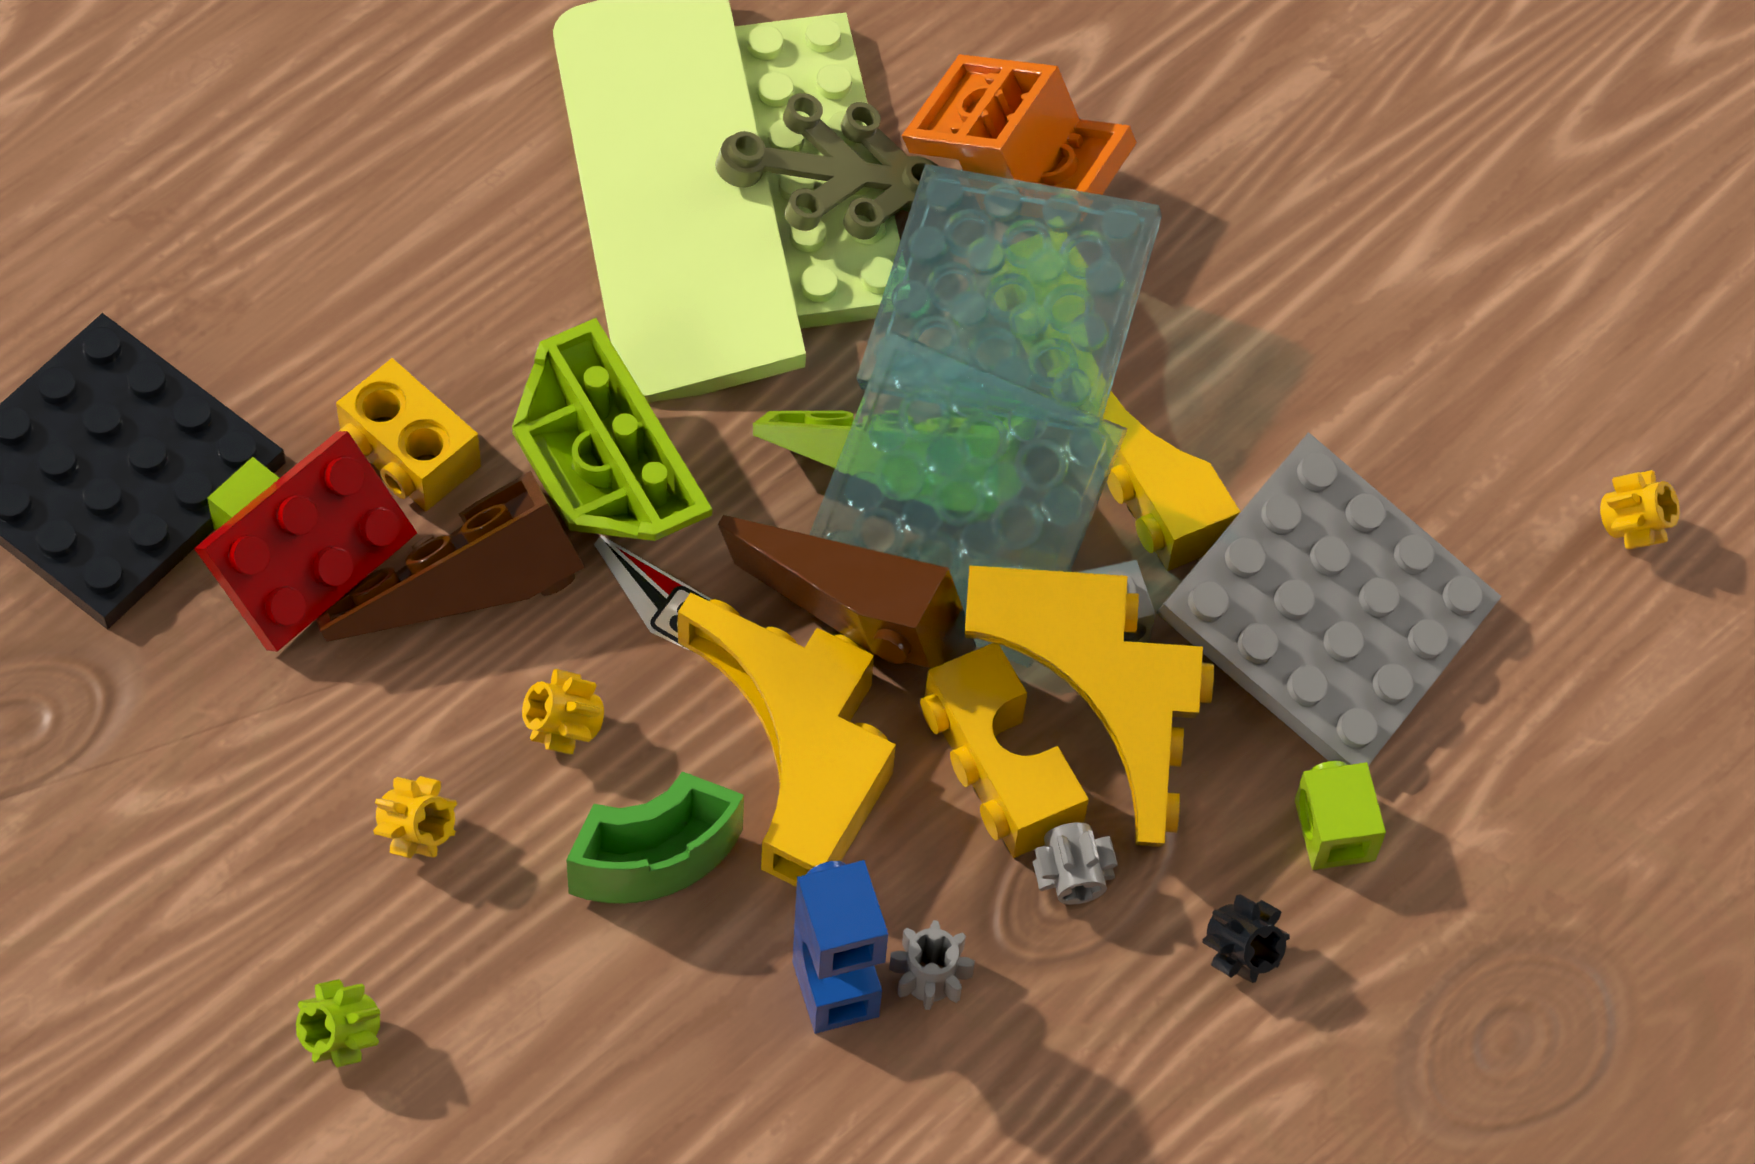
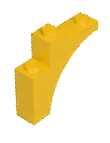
M969 565L965 638L980 639L999 644L1030 657L1067 682L1088 703L1114 742L1126 771L1135 816V845L1162 847L1165 844V832L1177 833L1179 822L1180 793H1168L1169 766L1181 767L1184 728L1172 727V717L1196 718L1199 713L1200 703L1212 702L1214 664L1202 663L1203 647L1124 641V632L1136 633L1139 607V594L1127 593L1128 576Z
M690 592L678 611V643L697 653L719 669L740 690L763 724L775 757L780 789L769 830L762 840L761 870L797 887V877L806 875L813 867L829 861H842L893 774L896 744L888 741L887 737L880 730L869 724H853L850 722L872 686L874 655L867 652L865 648L845 635L838 634L834 636L819 628L815 629L806 646L803 647L797 644L791 635L779 628L761 627L741 617L736 609L721 600L711 599L708 601Z

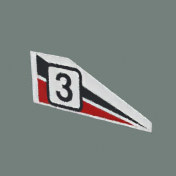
M601 535L594 545L649 631L691 651L678 643V611L690 592L708 601L711 599Z

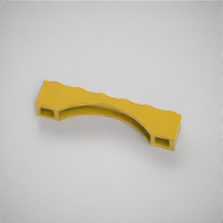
M1059 228L998 252L995 279L991 281L994 301L1003 314L1010 313L1019 327L1020 341L1027 356L1033 361L1038 359L1048 375V386L1057 405L1061 408L1067 406L1076 421L1077 434L1084 450L1091 456L1096 454L1105 468L1106 481L1112 496L1119 504L1126 503L1136 519V531L1143 547L1149 553L1156 552L1167 571L1203 557L1241 511L1211 463L1180 451L1151 433L1126 411L1106 385L1093 358L1086 330V303L1091 272L1064 228Z

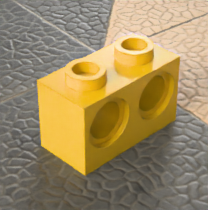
M393 358L336 402L340 426L339 431H348L365 457L380 470L383 481L396 496L401 499H406L409 496L425 512L481 467L478 433ZM380 417H391V418H393V419H391V420H389V421H386V422H375V421H373V420H375V419H377V418H380ZM422 455L436 456L433 459L425 461L415 459Z

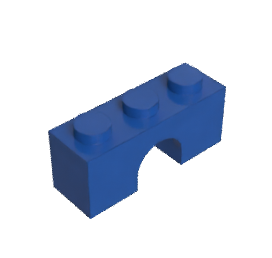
M865 860L845 864L842 861H829L813 867L806 875L797 877L792 963L815 1034L880 1016L882 988L874 965L886 962L888 931Z

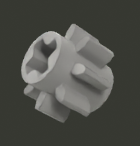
M1075 822L1057 826L1045 834V846L1035 849L1037 859L1033 861L1039 890L1044 891L1055 888L1058 900L1061 903L1081 904L1095 900L1106 892L1105 880L1115 878L1113 868L1118 866L1111 837L1105 836L1094 839L1092 827L1087 823Z
M933 920L930 928L924 929L917 934L909 928L904 929L902 945L905 951L891 952L889 965L890 971L905 973L899 981V997H905L911 993L914 997L923 1001L925 1010H930L933 1002L942 1000L946 996L955 1003L960 1001L962 986L958 979L966 980L972 978L975 960L968 957H959L964 950L965 934L960 933L953 937L948 932L940 929L937 920ZM924 962L926 966L922 967L920 963ZM939 963L944 966L942 969L939 968Z

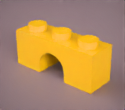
M991 643L948 661L943 665L929 669L925 697L921 698L920 704L929 728L934 734L942 732L952 749L950 751V760L957 778L964 787L972 785L982 802L980 813L988 833L995 841L1003 839L1012 857L1016 858L1045 845L1044 836L1051 829L1068 823H1084L1089 799L1058 746L1036 755L1021 756L1007 751L996 740L995 737L999 733L1023 722L1027 691L1001 646Z

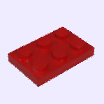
M337 431L194 549L265 649L278 652L418 533L348 431Z

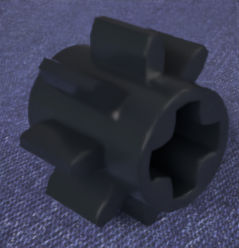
M1241 894L1236 895L1234 904L1225 905L1218 910L1215 909L1207 926V936L1202 941L1203 944L1218 952L1213 958L1211 966L1230 978L1237 974L1251 983L1257 981L1259 974L1267 973L1275 967L1278 968L1285 954L1286 941L1290 939L1289 933L1274 926L1280 919L1282 912L1263 900L1255 903Z

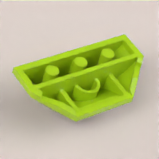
M597 318L540 341L534 358V365L525 385L512 425V434L568 529L571 531L656 541L712 516V507Z

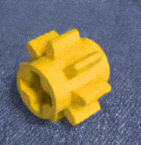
M1653 470L1613 477L1612 482L1615 491L1606 493L1600 505L1601 519L1608 534L1613 538L1624 537L1626 549L1667 542L1668 537L1665 529L1674 527L1678 523L1680 516L1679 500L1671 484L1666 481L1656 482L1655 471Z
M554 669L551 683L537 681V683L532 685L524 698L522 707L523 721L529 729L533 730L530 736L531 741L545 744V749L569 755L574 752L576 740L590 742L600 731L604 719L603 702L598 695L594 694L597 687L596 683L582 680L580 674Z
M422 776L416 781L400 777L394 778V789L385 793L382 798L375 800L377 805V826L373 830L374 834L393 839L389 851L393 855L409 859L415 853L432 858L436 857L437 846L443 844L450 836H454L456 833L454 830L455 813L453 809L457 806V801L438 796L441 790V781Z

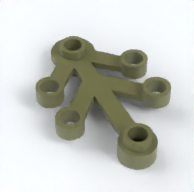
M806 93L795 94L789 99L783 114V121L789 130L802 134L824 156L765 147L764 142L759 136L751 132L742 131L724 140L715 162L719 176L728 184L736 187L755 185L761 179L763 172L827 181L814 191L805 188L798 189L790 196L784 212L785 218L792 227L802 231L816 228L824 214L863 187L886 190L874 200L860 197L854 199L849 205L843 220L844 227L850 235L863 240L874 237L880 225L902 209L915 214L928 212L943 201L948 191L946 174L936 163L920 156H907L878 128L881 117L872 105L864 102L851 104L847 108L841 122V131L850 141L862 143L882 165L865 162L820 119L823 113L820 101ZM796 111L805 112L809 117L801 116ZM854 120H860L867 126L859 125ZM797 206L806 207L812 213H805L801 211ZM856 215H863L871 222L862 221Z

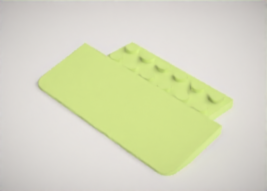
M597 0L573 7L558 18L553 29V39L609 337L647 402L703 395L804 368L806 364V351L801 333L803 328L913 313L914 296L895 216L882 223L874 237L864 240L850 235L843 224L845 214L854 199L866 197L874 200L886 190L863 187L824 214L816 228L802 231L792 227L785 218L784 212L790 196L798 189L805 188L814 191L827 181L763 172L761 179L755 185L736 187L725 182L717 173L715 166L724 140L742 131L751 132L759 136L764 142L765 147L824 156L802 134L792 132L784 124L783 114L788 101L793 95L798 93L810 94L820 101L823 107L820 119L865 162L882 165L862 143L850 141L841 131V122L847 108L856 102L868 104L846 12L735 26L729 0ZM796 111L801 116L809 117L805 112ZM854 120L859 125L867 126L860 120ZM797 206L801 211L805 213H812L806 207ZM856 215L862 221L871 222L863 215Z

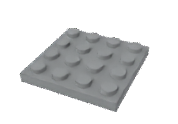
M1308 432L1168 597L1156 614L1192 645L1202 646L1205 656L1328 761H1343L1346 765L1367 762L1369 766L1502 596Z

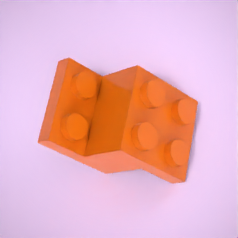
M962 54L957 56L901 135L909 153L959 160L981 212L1075 226L1083 225L1137 144L1130 125L1079 119L1058 66Z

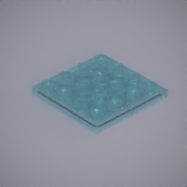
M925 164L859 368L857 381L860 388L1098 435L1161 222L1160 206Z
M895 331L888 332L809 535L948 567L966 615L969 565L1071 571L1128 428ZM974 639L978 647L991 644V642ZM1000 645L1008 660L1027 668L1033 665L1034 660L1030 657Z

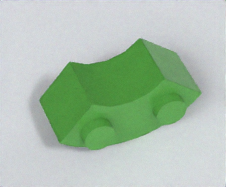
M682 771L668 791L646 804L623 808L593 804L566 859L568 893L586 900L620 904L654 900L687 888L712 871L736 844L743 831L744 794Z

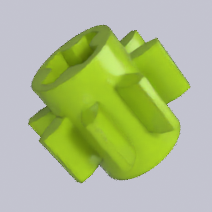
M340 979L315 985V998L298 1002L300 1011L296 1019V1035L302 1046L312 1053V1061L314 1063L332 1059L337 1068L358 1063L362 1060L360 1049L378 1045L379 1040L376 1035L380 1028V1009H378L371 997L364 994L365 986L362 983L344 987Z

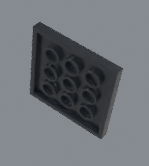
M101 313L0 403V545L108 630L214 531L207 497L252 457L275 473L286 463L284 450L104 313Z

